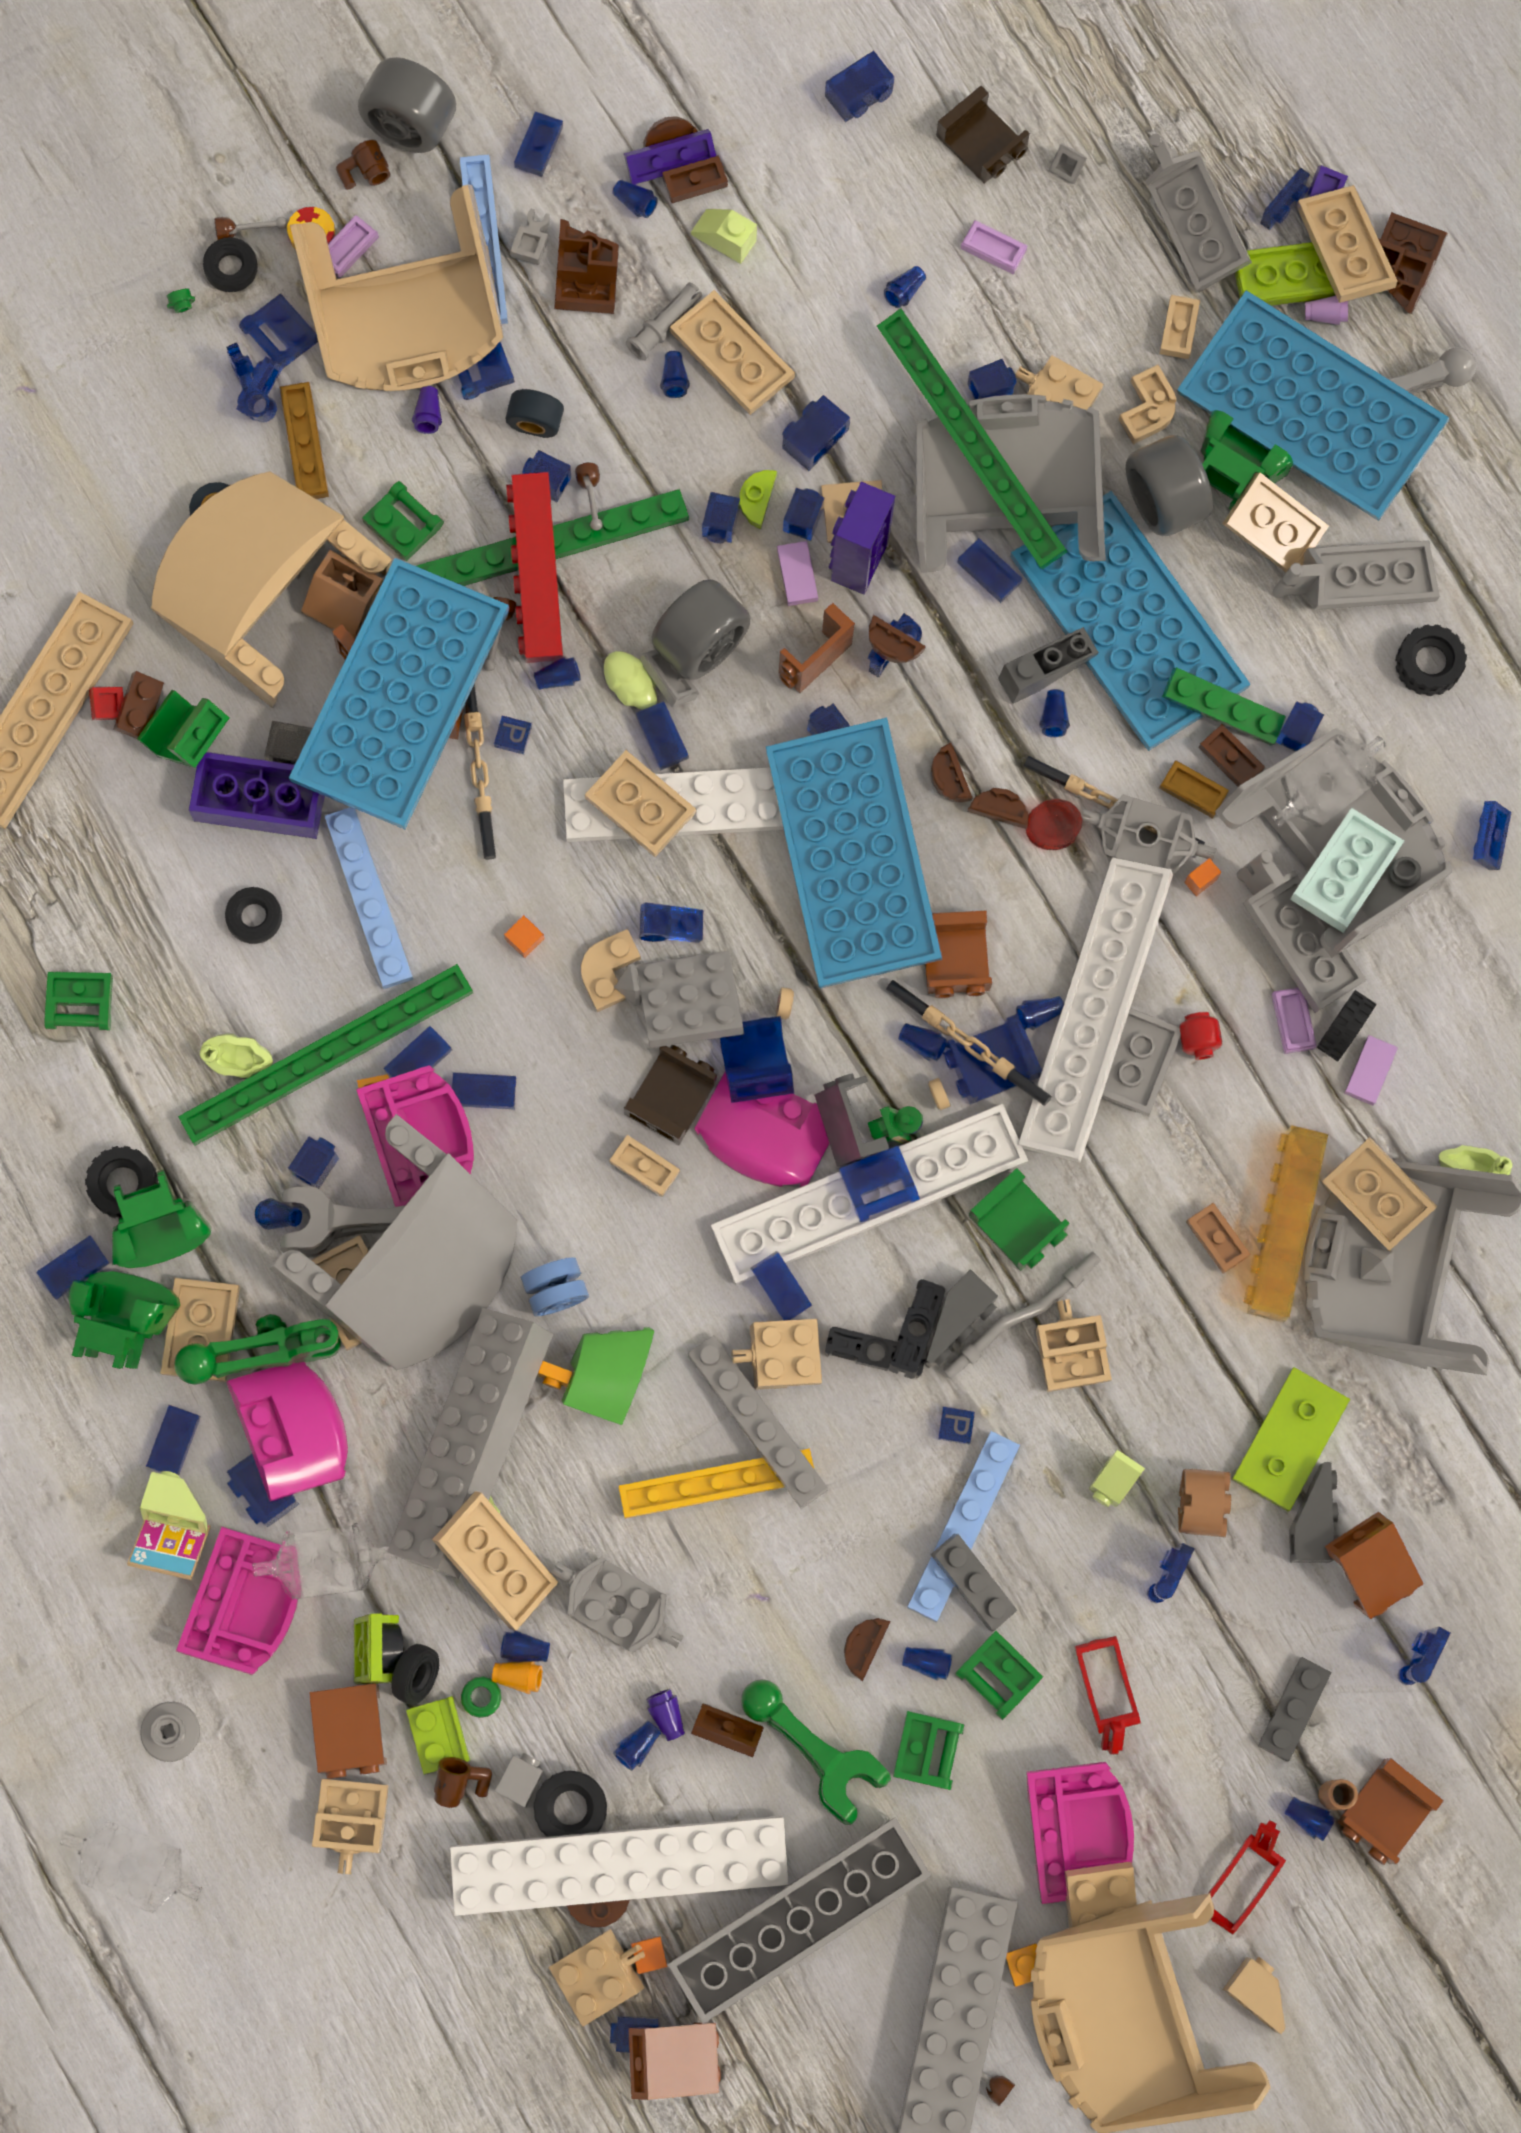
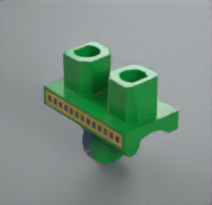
M887 1106L879 1109L882 1117L867 1123L873 1140L886 1137L887 1143L896 1141L904 1145L912 1142L911 1136L908 1134H914L922 1127L923 1115L915 1107L906 1106L898 1111Z

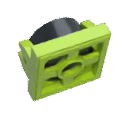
M367 1614L354 1619L355 1685L392 1682L395 1667L403 1655V1637L398 1624L399 1615Z

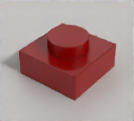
M92 687L89 689L92 720H116L124 699L123 687Z

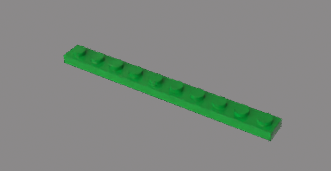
M902 308L879 323L877 328L1040 568L1043 570L1068 551Z
M680 489L598 512V519L602 521V528L597 531L593 530L590 526L592 515L554 525L555 558H563L689 521V515ZM516 537L416 565V567L462 586L519 570L518 563L512 564L511 545H517Z
M456 964L183 1113L178 1118L193 1145L196 1146L473 994V990L460 967Z

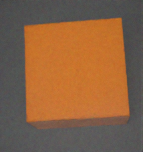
M1209 858L1192 871L1184 883L1195 896H1198L1218 880L1221 871Z
M524 915L504 934L505 940L524 958L545 939L544 934Z
M661 1936L631 1943L632 1948L637 1944L642 1947L641 1950L633 1954L634 1956L643 1950L645 1953L644 1958L635 1962L638 1974L668 1967Z

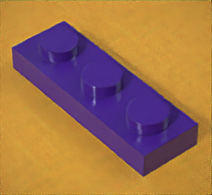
M709 129L624 153L632 185L662 177V172L716 156Z

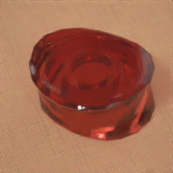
M1061 799L1046 800L1038 804L1029 813L1026 835L1036 847L1041 849L1060 850L1066 848L1075 841L1082 828L1083 819L1081 813L1069 801Z

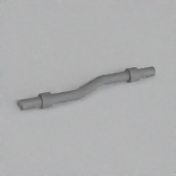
M1092 1251L1075 1268L1071 1266L1062 1274L1064 1278L1038 1302L1000 1317L972 1344L968 1342L960 1350L961 1354L943 1370L944 1373L952 1380L969 1363L973 1365L982 1356L980 1353L1007 1328L1045 1313L1072 1287L1074 1289L1084 1281L1083 1277L1101 1261L1100 1258Z

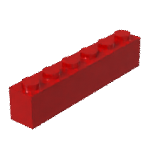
M549 473L511 475L512 484L506 485L508 503H514V515H509L510 533H516L517 545H511L512 564L518 563L519 575L513 576L515 594H521L522 605L516 606L517 625L523 624L524 636H518L519 654L525 655L527 663L562 661L563 648Z

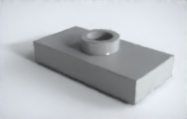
M656 649L642 654L639 660L671 707L693 701L697 698L699 692L690 679L680 675Z

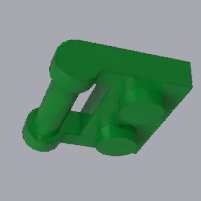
M401 481L396 482L389 492L362 517L363 522L406 562L444 524V520L438 515L431 514L407 492V487ZM397 501H401L426 524L425 527L419 530L393 505Z
M48 972L44 1018L45 1029L69 1026L99 1027V1030L110 1031L113 975L111 973ZM57 1005L99 1006V1015L57 1014Z
M997 1631L955 1673L961 1680L965 1679L997 1710L995 1714L1001 1720L1043 1678ZM979 1662L1013 1694L1007 1701L974 1670Z
M907 1711L893 1777L951 1790L953 1780H950L959 1734L963 1735L965 1725ZM937 1729L947 1732L938 1775H928Z

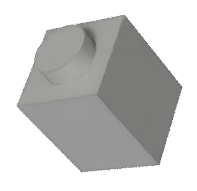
M525 1753L522 1754L521 1758L513 1755L495 1792L526 1807L544 1773L543 1770L538 1768L541 1761Z

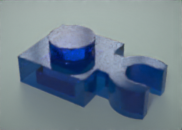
M237 342L226 346L230 364L242 389L254 385L251 373H254L255 369L249 356L242 355Z

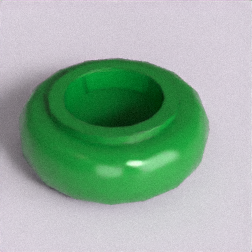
M484 1676L475 1677L468 1681L461 1693V1704L465 1711L477 1718H484L494 1714L500 1707L502 1700L498 1684L493 1682L491 1678ZM478 1687H484L491 1693L490 1702L481 1708L476 1706L471 1698L472 1692Z

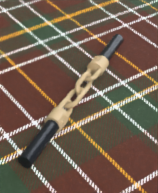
M474 683L465 702L466 714L464 715L467 742L474 748L475 761L472 762L470 769L472 783L479 789L480 797L475 798L474 802L477 807L475 810L479 816L483 856L485 860H491L496 858L491 819L492 800L490 796H485L484 788L489 784L487 764L480 760L479 747L484 742ZM471 732L479 733V742L478 739H474L472 742ZM482 765L484 783L482 780H479L477 783L475 766L480 769Z
M1028 756L1023 766L1064 786L1065 790L1077 796L1081 795L1089 800H1093L1110 809L1118 801L1115 797L1086 783L1085 780L1073 774L1068 775L1031 756ZM1084 787L1092 790L1090 795L1082 791ZM1099 795L1111 800L1110 804L1099 799ZM1147 825L1143 827L1154 834H1158L1157 830L1152 826ZM1195 837L1198 844H1205L1204 841Z
M895 980L888 984L887 991L919 1013L922 1019L929 1025L964 1045L965 1050L975 1058L993 1067L992 1071L1004 1080L1008 1079L1043 1106L1047 1105L1052 1096L1017 1071L1015 1066L1004 1057L999 1059L981 1041L975 1037L968 1036L958 1029L955 1023L933 1005H927ZM942 1020L950 1025L946 1030L939 1025ZM973 1042L985 1050L981 1055L969 1047L973 1045Z

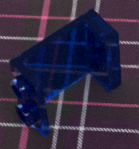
M1018 1014L1006 1018L1003 1025L972 1036L985 1044L991 1053L999 1059L1004 1057L1015 1066L1017 1071L1032 1081L1040 1077L1042 1073L1041 1066ZM954 1039L947 1042V1051L943 1052L946 1064L950 1070L955 1069L959 1080L955 1081L958 1092L962 1099L967 1097L970 1105L1017 1087L1008 1079L1004 1080L993 1072V1067L987 1062L980 1061L967 1052L964 1045L960 1042L955 1043ZM974 1042L972 1046H969L979 1055L985 1051Z
M781 1016L742 1022L744 1034L720 1038V1047L731 1103L794 1094L791 1064H788L784 1045Z

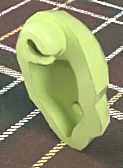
M623 651L610 653L604 662V676L609 688L615 692L618 699L625 706H634L644 711L653 710L657 705L656 684L643 667L642 662L633 655Z
M229 1033L208 1039L203 1043L199 1054L200 1058L215 1072L225 1076L232 1075L240 1078H249L253 1074L268 1068L273 1063L271 1053L254 1038L238 1037Z
M1461 1145L1455 1149L1442 1151L1439 1154V1164L1441 1167L1510 1175L1513 1166L1509 1158L1500 1156L1494 1151L1485 1148Z

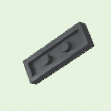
M953 1534L930 1554L989 1631L994 1632L1017 1611L959 1534Z
M1300 1657L1258 1747L1287 1762L1290 1761L1332 1672Z

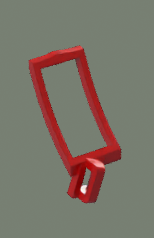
M1116 1636L1077 1645L1075 1646V1651L1098 1733H1103L1101 1748L1102 1750H1108L1111 1755H1118L1119 1751L1123 1750L1125 1728L1141 1724L1118 1639ZM1114 1646L1132 1712L1100 1720L1082 1653ZM1110 1728L1113 1731L1112 1741H1109Z
M1271 1820L1267 1824L1261 1822L1256 1836L1250 1834L1246 1838L1229 1865L1208 1892L1212 1898L1248 1847L1274 1866L1262 1887L1234 1924L1214 1909L1211 1920L1232 1935L1252 1912L1287 1861L1273 1850L1280 1831L1276 1829L1277 1823Z

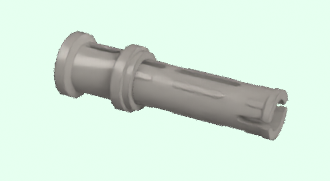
M688 282L681 292L654 319L646 320L643 323V328L634 338L629 337L627 339L626 345L632 354L645 361L649 357V352L657 343L665 341L666 332L670 329V326L680 319L702 297L700 291L696 294L699 288L695 284Z

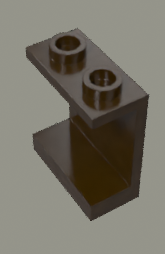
M979 86L938 121L936 136L985 184L992 177L994 179L998 178L1005 171L1007 164L1013 159L1017 161L1024 156L1028 150L1030 133L1024 130L1020 135H1017L987 105L989 92L984 87Z
M671 1045L670 1048L668 1046L659 1048L657 1060L634 1098H629L624 1107V1115L680 1145L717 1083V1074L714 1073L715 1069L702 1060H698L696 1063L686 1057L687 1053L683 1049Z

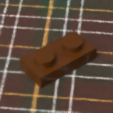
M719 155L662 172V178L671 204L728 187V180Z
M138 671L133 672L113 730L137 739L154 715L164 682Z
M1223 724L1202 741L1198 747L1237 787L1262 773L1265 769V766Z
M703 1703L691 1734L753 1758L764 1727Z

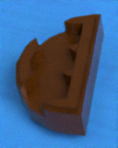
M677 116L664 117L655 122L647 131L643 141V148L698 132V130L686 119Z
M873 614L869 624V641L873 650L882 659L893 663H906L918 658L925 651V645Z
M950 742L941 747L933 758L930 770L932 783L938 793L948 800L959 803L972 801L971 792L953 745Z
M992 788L981 793L973 799L967 811L1027 829L1029 814L1025 805L1017 794L1008 789Z
M880 1618L865 1620L855 1626L847 1636L844 1647L845 1663L850 1672L862 1682L891 1621Z
M630 1900L567 1905L570 1914L581 1924L592 1928L606 1927L619 1920L626 1912Z

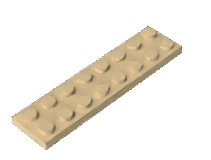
M80 591L0 715V827L6 829L88 698L89 689L96 685L134 624L132 619Z

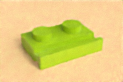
M453 1696L406 1710L423 1775L438 1771L439 1761L446 1757L460 1758L466 1762L471 1761Z

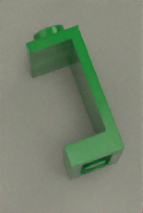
M171 690L137 740L159 758L196 768L230 717L209 699L202 698L198 705L194 706L175 690Z
M1016 1168L970 1210L968 1216L1008 1259L1022 1271L1027 1265L1030 1269L1034 1268L1045 1257L1042 1251L1050 1244L1054 1248L1068 1236L1065 1230L1070 1223L1066 1219L1061 1222L1023 1182L1025 1175Z

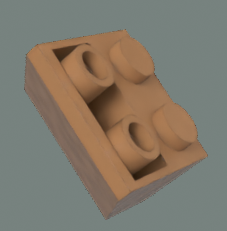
M329 550L313 575L301 612L333 631L342 624L352 637L356 639L383 583V579L375 574L366 573L352 561Z

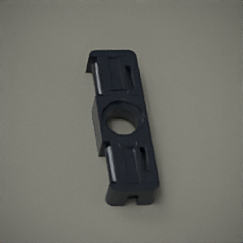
M924 1279L919 1280L917 1283V1291L902 1325L893 1361L890 1360L888 1366L889 1371L898 1374L899 1370L904 1371V1377L910 1379L916 1377L945 1294L943 1286ZM912 1322H920L925 1326L926 1332L920 1336L910 1333L908 1325Z
M832 1327L829 1331L825 1355L828 1357L830 1352L832 1356L853 1361L857 1359L856 1364L888 1371L890 1360L893 1361L898 1342ZM871 1344L881 1345L885 1351L884 1358L879 1361L870 1360L866 1354L867 1347ZM926 1349L924 1351L919 1369L917 1371L916 1378H919L923 1372L924 1362L927 1355Z

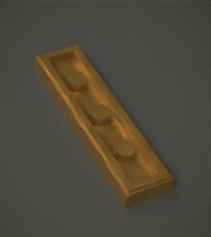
M304 382L280 386L296 487L315 499L329 497L310 383Z

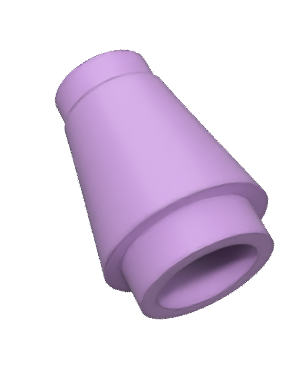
M1332 296L1305 302V321L1311 320L1340 325V322H1348V301L1339 303L1337 297Z

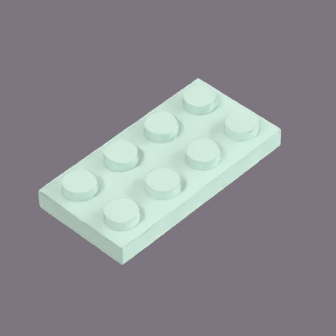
M1351 808L1290 900L1344 933L1395 857L1404 840Z

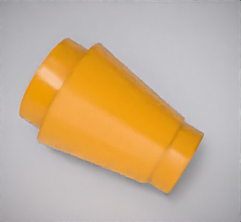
M534 1661L495 1663L492 1681L530 1694L531 1691H539L543 1669L542 1666L535 1665Z

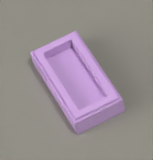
M357 215L328 243L335 275L339 279L379 238L378 232Z
M974 220L961 244L962 250L1011 274L1015 273L1028 247Z
M807 541L777 546L788 606L818 601Z
M1299 988L1274 991L1271 995L1284 1054L1315 1049L1317 1045L1307 1000Z
M1368 1035L1344 1094L1373 1106L1379 1096L1398 1047Z

